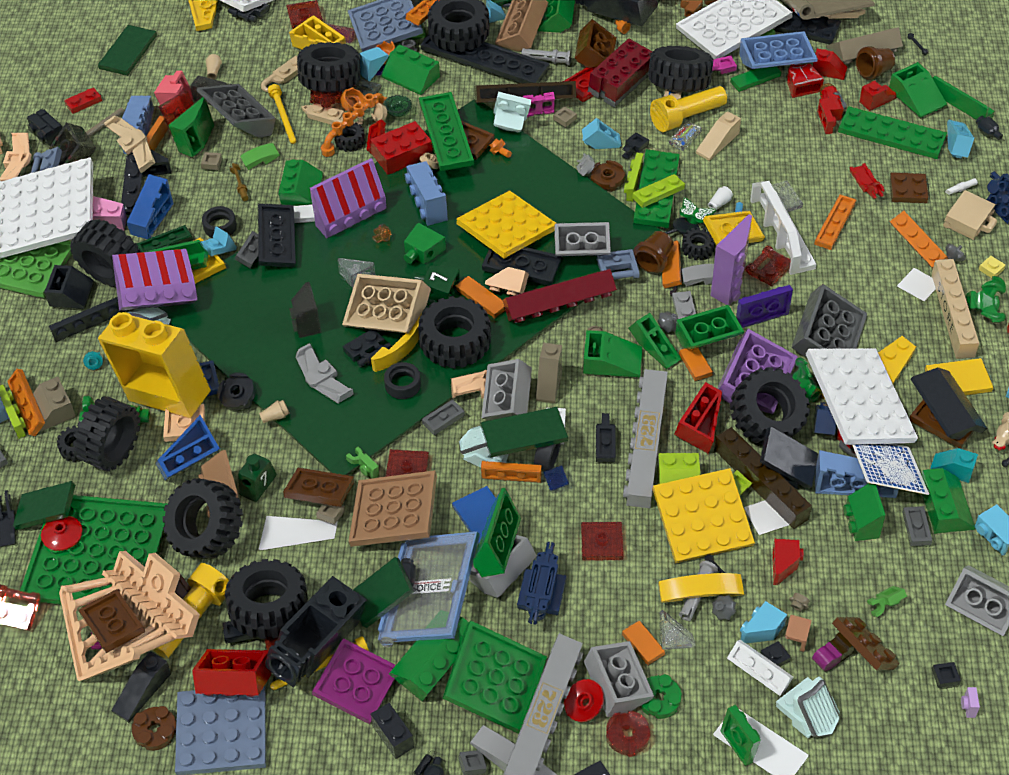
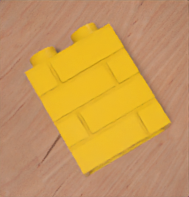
M118 312L111 318L109 325L98 337L128 401L163 411L166 409L170 413L191 418L211 391L206 378L203 377L204 374L200 364L196 361L197 358L192 346L189 345L190 342L185 330L182 328L163 324L161 321H151L131 316L129 313Z

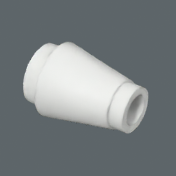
M726 186L718 188L708 203V207L717 210L732 200V191Z

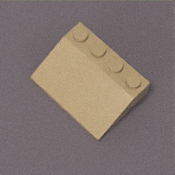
M357 274L342 325L409 333L427 305L431 288L422 280Z

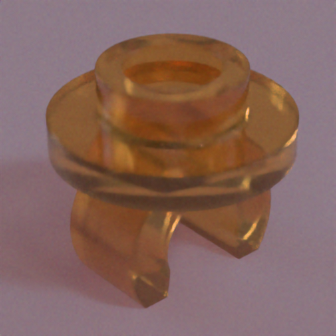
M381 224L378 228L374 229L373 232L376 236L372 238L376 243L390 240L391 231L389 227Z

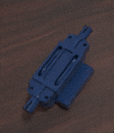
M993 171L990 175V178L993 180L987 185L990 195L986 200L996 204L994 207L995 212L1009 224V174H1003L1000 177L996 171Z
M547 542L545 552L537 554L536 560H533L531 570L525 569L517 608L528 611L530 616L528 622L530 624L533 622V625L537 624V620L544 619L546 613L559 616L566 576L557 574L558 556L553 554L555 547L553 542H551V546L550 542Z

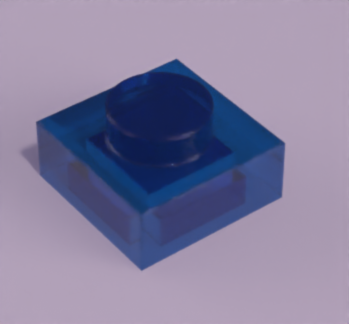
M562 465L543 472L550 492L569 485Z

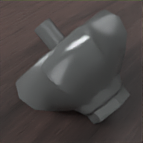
M950 243L946 245V256L948 259H954V262L965 260L966 256L960 251L963 248L961 245L958 248Z
M667 311L659 313L657 322L661 329L670 333L676 331L678 317L676 314H671Z
M719 595L712 602V613L717 616L718 620H730L731 616L736 613V602L731 599L730 595Z

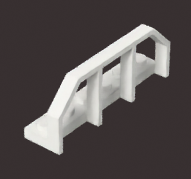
M770 181L752 183L750 201L751 203L760 201L765 210L763 226H773L776 230V250L785 248L791 258L789 274L793 275L816 269V263Z

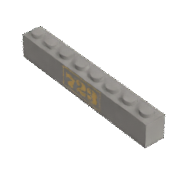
M645 369L644 377L640 376L639 388H642V392L638 391L637 403H640V406L635 408L634 417L638 418V420L633 422L632 433L635 434V438L631 437L630 449H633V453H629L628 465H631V469H627L625 480L629 481L628 486L624 485L623 497L627 498L626 506L651 508L652 488L654 485L668 372Z
M560 633L558 634L503 775H534L535 770L540 771L544 758L541 757L542 751L546 753L551 740L547 738L549 733L553 735L558 722L554 721L555 716L559 717L563 710L564 704L561 703L562 698L566 699L571 687L567 686L569 681L572 682L577 670L574 669V665H579L583 653L580 652L583 643Z

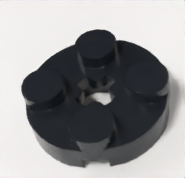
M233 373L229 375L230 378L220 383L217 396L222 405L229 410L248 409L256 395V384L244 373ZM239 388L240 392L235 395L233 392Z

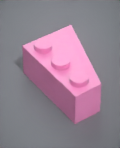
M93 196V220L108 221L109 224H114L117 228L124 231L127 216L123 203Z

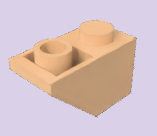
M507 267L487 279L485 284L490 287L489 290L500 292V290H505L508 295L514 296L524 293L529 274L523 270Z

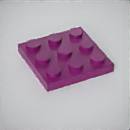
M343 638L313 689L312 695L371 724L370 714L380 708L395 680L389 673L396 665Z

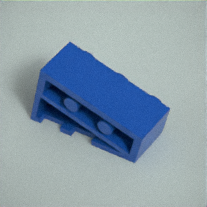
M148 175L127 220L130 235L149 239L173 205L168 179Z
M201 415L196 418L155 463L164 480L217 453L220 449Z

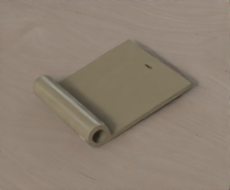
M782 0L802 19H811L875 6L872 0Z

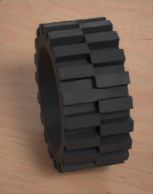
M103 396L101 399L95 400V405L90 404L88 412L83 413L82 422L79 421L77 425L79 430L75 431L74 437L77 439L73 441V446L76 447L74 453L77 454L76 457L101 470L110 471L115 470L117 465L121 466L123 459L128 458V452L133 450V443L138 439L136 433L140 431L138 424L141 421L136 408L111 397Z

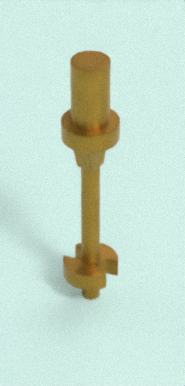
M232 163L230 172L235 174L237 178V192L241 195L242 201H247L249 199L248 189L246 185L242 184L237 171L240 170V166Z

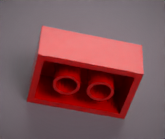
M416 121L370 139L372 155L387 175L401 170L408 165L420 162V156L425 153L433 154L431 139Z
M207 649L192 670L195 693L207 696L225 694L226 696L246 695L253 697L259 695L272 674L271 671L265 668L269 650Z

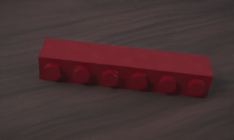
M611 269L507 297L503 299V304L508 321L514 320L515 323L525 321V317L532 315V318L542 316L544 311L549 310L550 313L560 311L562 306L571 308L577 306V302L583 300L584 304L595 301L594 297L601 296L602 299L610 297L612 292L617 289Z

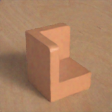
M790 615L785 638L801 642L800 651L804 652L812 620Z

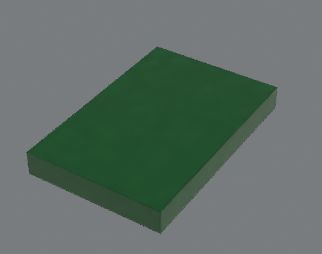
M69 481L21 494L13 527L16 530L68 517L76 486L74 482Z
M394 557L353 589L367 599L360 619L362 626L368 628L414 592L399 558Z

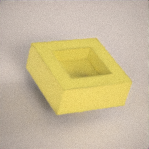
M990 256L980 265L979 271L992 278V276H998L1004 271L1006 265Z

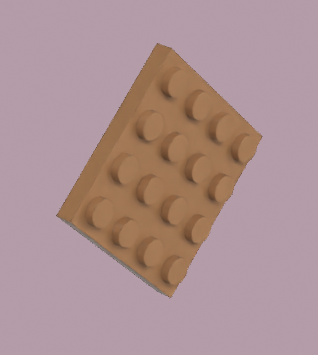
M435 470L359 480L348 541L350 546L429 538L437 481Z

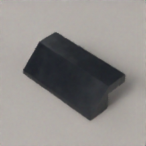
M937 367L913 376L910 379L949 438L961 440L971 430L983 433L988 429L948 370Z

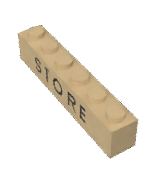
M954 259L935 260L932 278L956 359L975 358L979 341Z

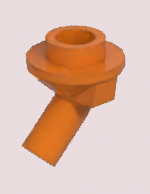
M502 138L500 140L495 139L489 145L491 147L489 151L494 155L497 152L507 158L512 155L511 151L503 148L505 142Z

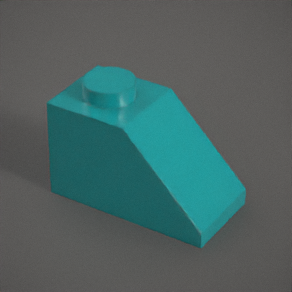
M960 448L936 453L930 469L944 468L957 476L960 481L969 483L978 454Z

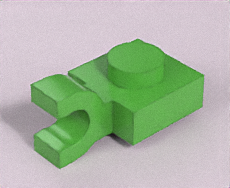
M359 447L355 448V453L358 456L353 457L350 453L346 455L348 462L360 465L359 469L364 476H369L371 479L379 476V466L366 453L363 454Z
M891 586L876 594V598L867 600L869 605L873 606L876 604V609L871 611L872 616H880L884 612L885 605L895 606L907 595L905 589Z

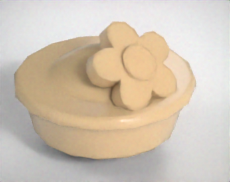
M377 103L375 106L374 115L371 113L375 122L381 119L385 121L387 117L386 106L381 103Z
M425 153L420 156V161H427L431 169L439 168L434 154Z

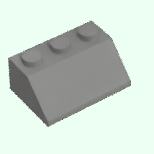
M609 222L555 224L556 256L610 255Z
M520 359L488 364L482 419L494 420L527 413L532 367Z
M516 535L504 574L481 577L478 570L472 565L469 581L484 594L498 598L537 557L528 538Z
M969 565L964 567L945 605L1004 636L1009 628V586Z
M630 641L591 647L584 663L591 680L597 682L603 689V709L607 717L627 714L653 699V692Z

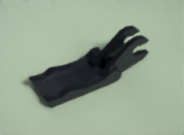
M5 490L4 493L7 511H3L2 496H0V547L16 544V529L13 527L15 511L14 509L12 510L11 496L8 494V490Z

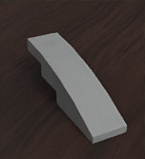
M484 725L470 741L473 747L505 771L515 745L514 743ZM542 764L540 771L535 770L534 775H557L544 764Z

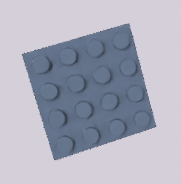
M377 0L348 10L362 52L381 45L383 41L396 43L423 33L421 25H415L405 19L406 14L414 8L411 0Z
M265 686L259 695L253 697L246 695L226 696L225 694L207 696L196 694L195 690L177 692L176 775L266 768Z

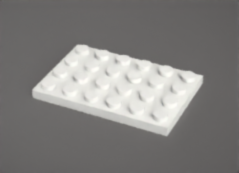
M717 0L676 23V29L702 50L708 52L713 59H717L738 49L741 38L758 37L792 18V12L777 0Z
M876 348L807 350L806 356L845 445L916 442L918 439L916 432Z

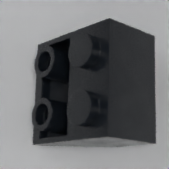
M54 265L44 291L49 307L85 309L94 280L73 266Z

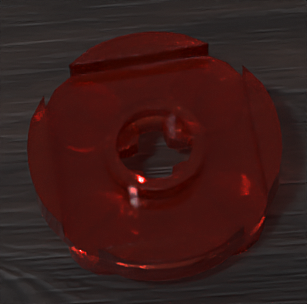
M311 90L310 103L321 104V107L324 108L331 107V104H341L342 91L322 93L321 91L315 92Z
M637 712L616 713L607 723L606 741L614 751L628 757H633L643 751L650 741L649 724L646 718ZM623 730H632L633 736L629 737L624 736V732H622Z

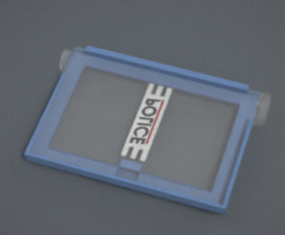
M477 531L435 535L429 538L405 540V543H402L398 558L400 561L403 558H410L416 566V579L412 586L414 592L381 617L378 627L380 632L378 641L381 645L392 647L394 642L455 638L473 559L480 534Z

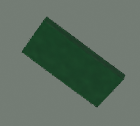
M127 25L98 63L99 69L128 76L156 38V31Z
M558 407L480 422L490 458L568 442V435Z

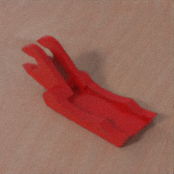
M863 163L862 166L850 167L852 176L863 192H867L873 199L877 198L875 194H878L880 197L884 196L882 193L885 191L883 185L874 178L866 163Z

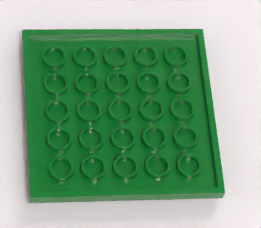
M73 495L68 516L74 517L80 522L83 530L81 539L70 549L54 551L48 549L43 544L40 531L18 595L19 599L22 601L61 604L59 595L61 586L105 578L102 575L103 571L114 570L120 551H127L145 567L150 553L159 554L165 534L163 516H165L166 511H164V508L168 503ZM112 585L72 593L73 600L112 587Z

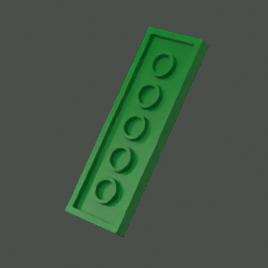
M452 92L420 97L419 104L440 171L474 165V159Z
M848 106L838 129V133L938 159L947 136V132Z
M646 149L639 189L673 174L677 175L680 154ZM674 194L643 208L636 202L633 223L668 228Z

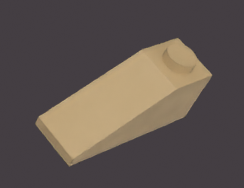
M728 111L723 114L700 144L696 154L710 161L739 134L741 118Z

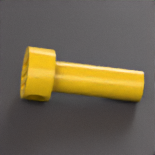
M717 86L680 99H676L672 95L664 96L651 102L650 116L654 126L659 131L666 132L680 127L684 118L725 105L727 103V94L723 87Z
M200 563L187 580L191 589L183 600L200 614V619L211 603L220 606L226 599V585L229 580L212 566ZM184 638L175 639L153 649V651L168 659Z

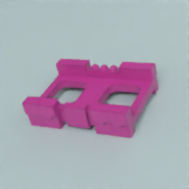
M554 92L544 93L543 96H523V98L530 99L531 104H535L534 109L529 108L527 117L534 116V114L537 115V113H554ZM544 102H552V105L542 107Z

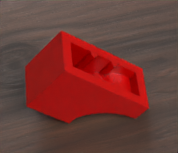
M876 81L862 86L859 102L871 111L896 99L897 94L887 85L881 86Z

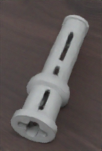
M522 49L523 55L538 60L552 61L553 64H571V51Z
M701 561L699 564L698 574H711L718 571L717 566L712 562ZM701 597L686 599L679 613L680 617L684 615L683 620H692Z

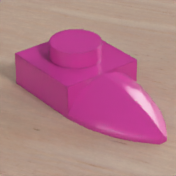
M732 56L713 60L712 71H720L721 74L737 70V65Z

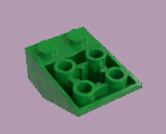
M917 62L891 75L889 88L920 118L947 106L929 71Z
M202 97L168 126L178 152L194 157L204 149L215 124L206 99Z
M586 330L583 374L640 377L642 346L606 331Z

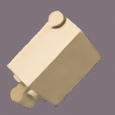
M964 190L946 215L943 226L974 240L980 231L990 233L997 224L996 218L992 217L996 204Z

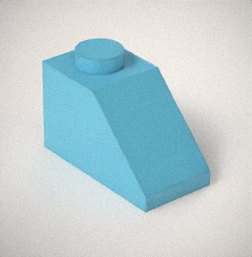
M597 118L582 129L584 143L594 149L621 147L620 134Z

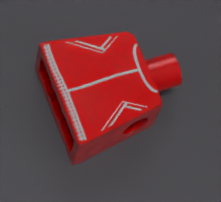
M811 64L790 65L787 73V84L792 98L822 91L824 79Z

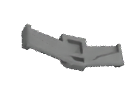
M310 343L298 349L296 359L306 382L311 388L318 390L336 403H340L354 394L353 389L334 379L337 376V371L327 360L319 363Z

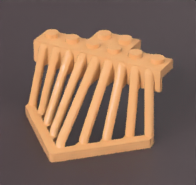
M120 551L114 570L103 571L102 575L105 578L61 586L59 595L78 681L88 680L140 659L141 654L175 639L193 637L200 616L195 609L175 593L180 573L156 553L148 555L144 567L127 551ZM112 585V587L73 600L72 593ZM118 589L143 625L145 633L108 653H105L102 648L89 662H86V650L93 646L97 639L92 634L85 641H82L80 632L82 628L87 627V624L83 619L78 621L76 611L79 607L87 605Z

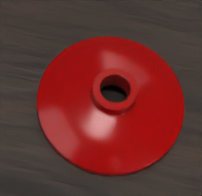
M71 516L47 522L41 531L42 542L50 550L64 551L70 549L81 539L82 526L76 518Z
M584 679L576 682L571 686L567 698L564 699V708L567 715L577 722H587L593 719L603 707L604 692L602 687L594 680Z

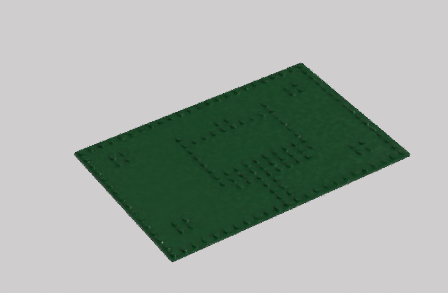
M474 99L458 109L461 121L494 134V140L502 138L505 142L503 148L511 151L512 155L509 158L499 152L494 155L489 151L491 147L488 146L477 160L474 159V165L445 171H440L439 168L431 169L433 177H436L438 185L442 188L441 192L446 195L448 221L427 226L425 219H422L420 216V207H416L415 195H411L410 183H406L405 174L407 173V167L387 175L380 164L376 162L374 165L385 194L386 209L328 238L316 227L315 221L294 223L295 267L258 266L257 257L251 268L235 260L238 253L236 252L223 261L226 265L225 269L195 284L196 302L193 304L154 308H159L167 313V318L171 319L169 323L171 326L184 329L189 342L209 361L213 360L214 366L227 378H230L229 375L233 373H244L256 384V395L253 402L263 411L277 400H284L290 414L286 415V418L274 421L330 473L349 475L359 468L360 465L348 462L346 460L348 453L353 457L358 456L355 453V448L359 447L363 454L366 453L370 458L374 457L420 423L424 417L452 399V378L487 370L488 364L504 361L575 308L562 306L560 311L550 313L549 310L544 311L542 316L532 318V315L525 317V321L515 323L514 320L508 321L506 311L496 318L488 314L491 327L489 349L480 360L477 359L476 363L472 365L469 363L466 367L462 368L461 366H456V368H450V366L443 367L438 362L435 364L430 361V358H427L423 350H421L419 339L409 354L399 362H407L418 368L421 388L411 398L397 399L390 396L385 389L384 373L387 368L374 372L372 363L360 368L357 361L353 362L343 351L345 344L371 330L342 325L357 274L415 279L416 273L426 275L430 266L459 268L460 282L467 276H470L489 290L490 287L485 284V281L496 273L483 271L482 264L490 248L457 225V218L508 191L516 194L557 224L609 222L610 252L634 250L638 243L646 240L655 231L661 230L656 226L633 223L635 211L585 175L582 176L578 170L522 130L521 132H513L495 127L493 125L495 119L494 110L483 102L475 103ZM425 130L424 132L429 137L428 130ZM417 223L445 237L446 250L426 264L417 260L408 264L403 258L406 254L404 241ZM555 231L526 247L555 254ZM597 255L562 256L561 265L552 285L600 272ZM628 268L612 270L611 272L626 271ZM527 281L524 293L547 287L548 285ZM457 290L454 293V298L465 297ZM489 290L501 300L511 297L505 290H500V292ZM428 298L425 309L429 308V305L433 302L437 303L438 301ZM454 327L444 330L441 334L449 337H458L469 331ZM376 330L384 338L385 344L390 343L391 347L406 334ZM310 343L319 363L327 360L337 371V376L334 379L353 389L354 394L342 402L336 403L318 390L311 388L306 382L296 359L298 349ZM400 375L395 377L391 383L396 386H406L412 383L414 379L407 375Z

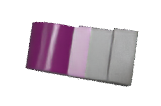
M838 632L835 638L814 653L812 659L826 672L851 656L854 647Z

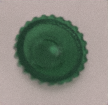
M403 95L388 97L383 103L386 106L387 113L393 117L405 116L412 108L411 100Z

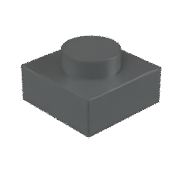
M480 751L459 753L458 758L463 775L486 773V764Z

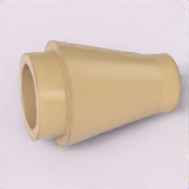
M211 54L206 58L207 77L209 79L217 78L222 64L221 58L216 54Z
M277 400L259 414L263 423L286 418V415L290 413L284 400Z

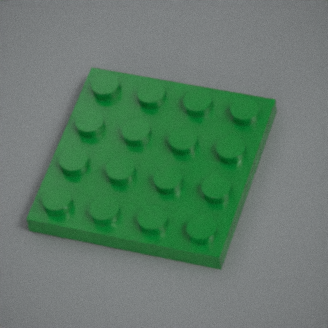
M470 620L466 626L442 699L519 734L540 681L547 656Z

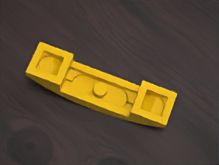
M420 316L409 333H406L389 350L382 347L371 358L374 372L384 370L396 364L415 347L419 340L418 325Z
M698 574L658 582L661 603L682 601L685 598L744 595L741 574Z

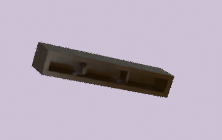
M576 81L474 86L475 103L496 102L498 92L522 98L527 95L535 97L538 95L543 96L544 93L554 92L555 99L576 98Z
M732 427L716 436L714 451L735 471L738 470L752 483L751 487L793 529L809 520L812 505L778 472L760 463L761 455Z

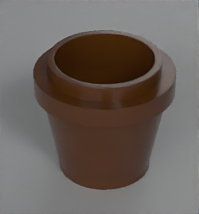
M864 47L860 49L856 58L857 70L866 80L878 78L880 74L891 70L895 64L894 53L889 48Z
M655 231L646 240L638 243L633 250L636 263L648 272H662L667 266V259L674 246L671 237L662 231Z

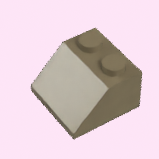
M59 377L39 384L33 395L45 421L40 431L76 417Z

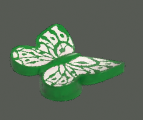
M685 197L679 213L687 218L688 222L699 224L704 223V217L713 215L716 209L696 207Z

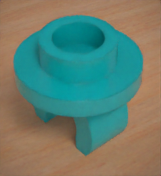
M91 351L84 356L83 362L88 369L96 370L101 367L103 358L100 352Z

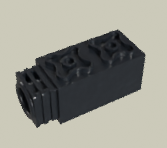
M575 0L576 4L585 5L589 12L620 21L623 20L641 27L658 7L657 0Z
M332 576L280 630L278 640L269 648L265 668L293 688L300 682L301 677L306 676L309 678L339 646L342 639H345L359 624L367 599Z

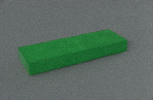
M776 66L756 68L732 77L730 83L740 92L780 77L781 71Z

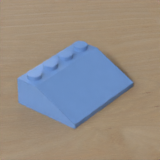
M805 31L741 38L740 58L743 64L751 69L817 62V57Z

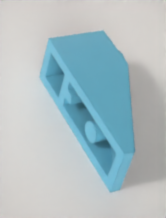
M948 120V150L953 157L962 158L963 156L968 158L974 141L973 135L965 123Z

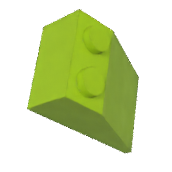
M659 453L657 467L658 484L700 475L699 453Z

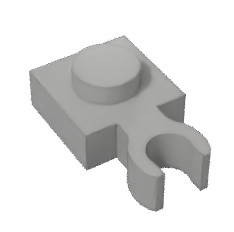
M585 153L581 160H577L579 164L576 166L582 176L586 173L589 174L595 165L593 158Z

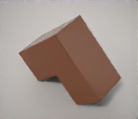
M681 0L680 7L685 9L684 16L689 17L701 10L703 0Z

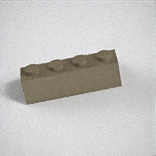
M899 27L826 46L844 64L853 62V59L857 58L860 49L864 47L889 48L892 52H895L898 47L903 45Z

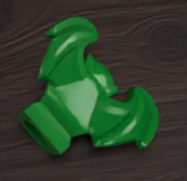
M992 276L993 280L981 286L982 291L978 293L970 291L966 294L965 298L969 311L973 309L981 311L980 314L991 319L992 323H1000L1005 320L1006 315L1005 313H998L1000 300L999 296H995L996 292L1004 294L1006 284L1002 278Z
M796 358L795 365L798 366V371L793 373L792 378L794 380L798 379L801 383L800 387L802 389L805 388L807 393L805 397L809 399V402H816L822 394L821 388L812 380L813 375L807 366L808 362L804 358Z

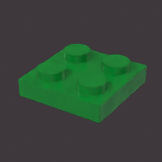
M733 705L727 709L720 732L742 763L747 766L753 763L761 739L757 730L753 729L748 723L746 715L736 705Z

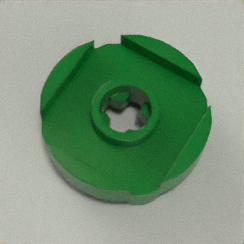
M666 674L647 678L654 697L657 693H661L664 696L662 701L659 698L655 699L653 697L650 701L639 706L641 710L647 715L656 716L658 719H665L674 715L680 706L682 697L678 684Z

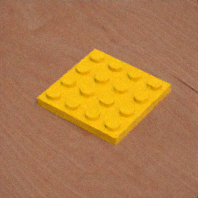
M511 191L457 218V225L503 258L555 231V224H557Z
M731 468L653 485V493L675 564L702 558L710 554L715 555L754 546L753 535Z

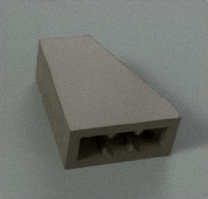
M543 342L539 358L536 401L555 404L562 376V345Z

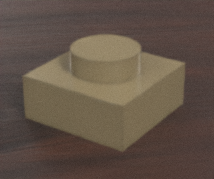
M565 106L553 115V120L564 127H567L577 119V114Z
M204 152L201 168L219 170L222 154Z
M323 504L316 512L317 519L335 525L345 513L344 506L338 507Z

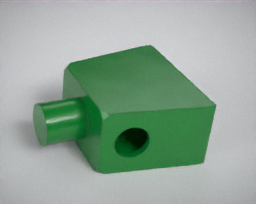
M417 223L404 241L406 253L403 256L404 260L408 264H411L414 260L423 264L428 263L446 250L445 237Z

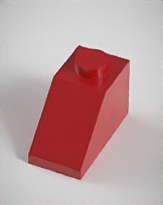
M817 48L815 53L817 62H813V67L821 76L844 80L847 66L833 51Z
M774 539L772 549L773 585L780 584L798 569L799 561H803L804 551L803 548H800V540Z

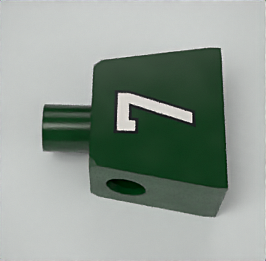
M430 266L426 275L416 273L415 279L422 280L431 288L429 299L438 301L444 298L445 300L454 296L456 285L460 282L459 268Z
M252 454L247 457V462L238 473L239 495L257 502L277 476V473L269 459Z

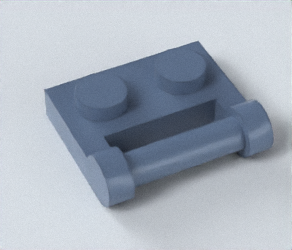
M56 147L48 149L44 153H34L31 173L38 172L39 167L40 171L59 166L62 150Z
M632 249L611 252L610 255H597L600 271L631 268V270L612 272L614 280L633 277V279L639 278V270Z

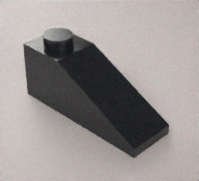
M150 651L136 666L111 711L129 723L171 675L167 661Z

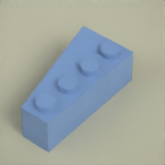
M131 96L122 117L130 125L141 130L145 136L149 133L154 111L151 96Z
M427 161L406 166V183H410L411 195H415L416 207H420V216L422 219H425L427 226L448 221L446 195L441 192L442 188L438 185L436 177H433V172Z
M819 450L814 473L815 493L851 495L868 484L858 458ZM876 484L880 497H897L899 489Z

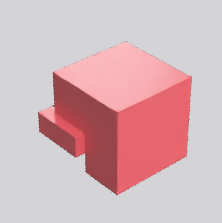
M176 71L174 75H165L154 92L164 113H184L192 106L191 102L195 97L183 71Z

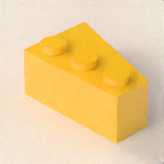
M314 15L289 32L292 46L302 50L306 46L309 47L311 44H318L320 42L346 44L343 35Z

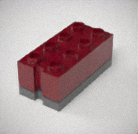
M628 38L590 73L588 92H591L597 98H604V102L615 108L648 77L650 55L653 51Z

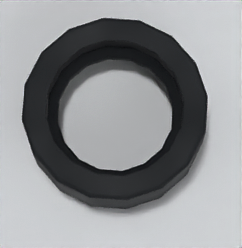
M216 206L203 214V229L210 238H213L215 226H211L210 223L217 219L229 220L228 223L218 226V228L230 236L235 232L237 227L235 214L228 207Z
M399 362L387 368L384 373V384L387 393L397 399H408L417 394L421 388L418 368L407 362ZM400 375H407L414 379L412 383L406 386H396L391 383L395 377Z
M561 443L537 448L534 465H541V470L551 471L557 460Z

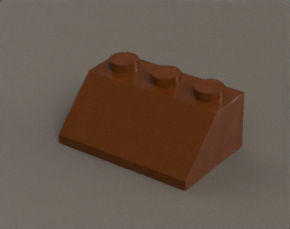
M591 19L580 30L574 58L585 67H597L614 52L617 37Z

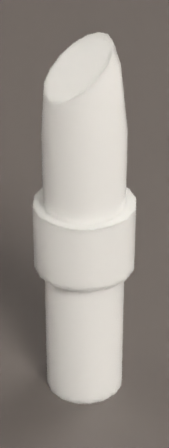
M975 178L961 182L947 189L945 193L950 195L962 192L967 188L977 185L978 182Z

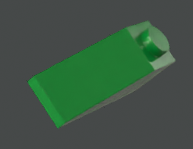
M651 313L643 316L628 327L636 341L665 369L681 360V357Z

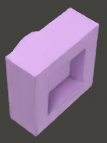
M967 687L965 695L961 697V707L966 711V718H976L980 708L976 687Z

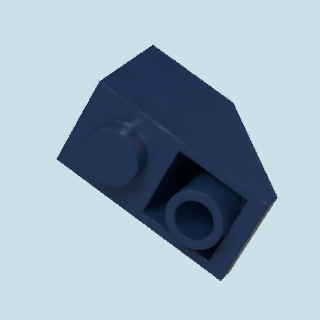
M820 402V405H815L814 432L835 435L836 423L827 402Z

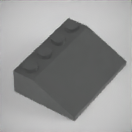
M240 84L197 88V91L233 126L260 138L272 135L276 118Z
M822 284L809 296L791 348L806 358L808 349H856L867 313Z

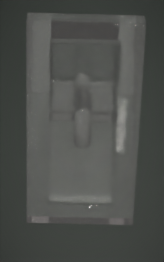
M338 258L339 273L352 288L354 287L357 274L375 275L374 262Z
M662 609L660 611V642L662 649L693 648L696 645L693 634Z

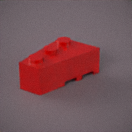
M705 382L680 419L674 435L708 454L714 442L722 391Z

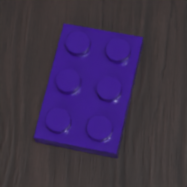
M786 285L738 299L736 318L741 327H748L788 315L793 293L792 287Z

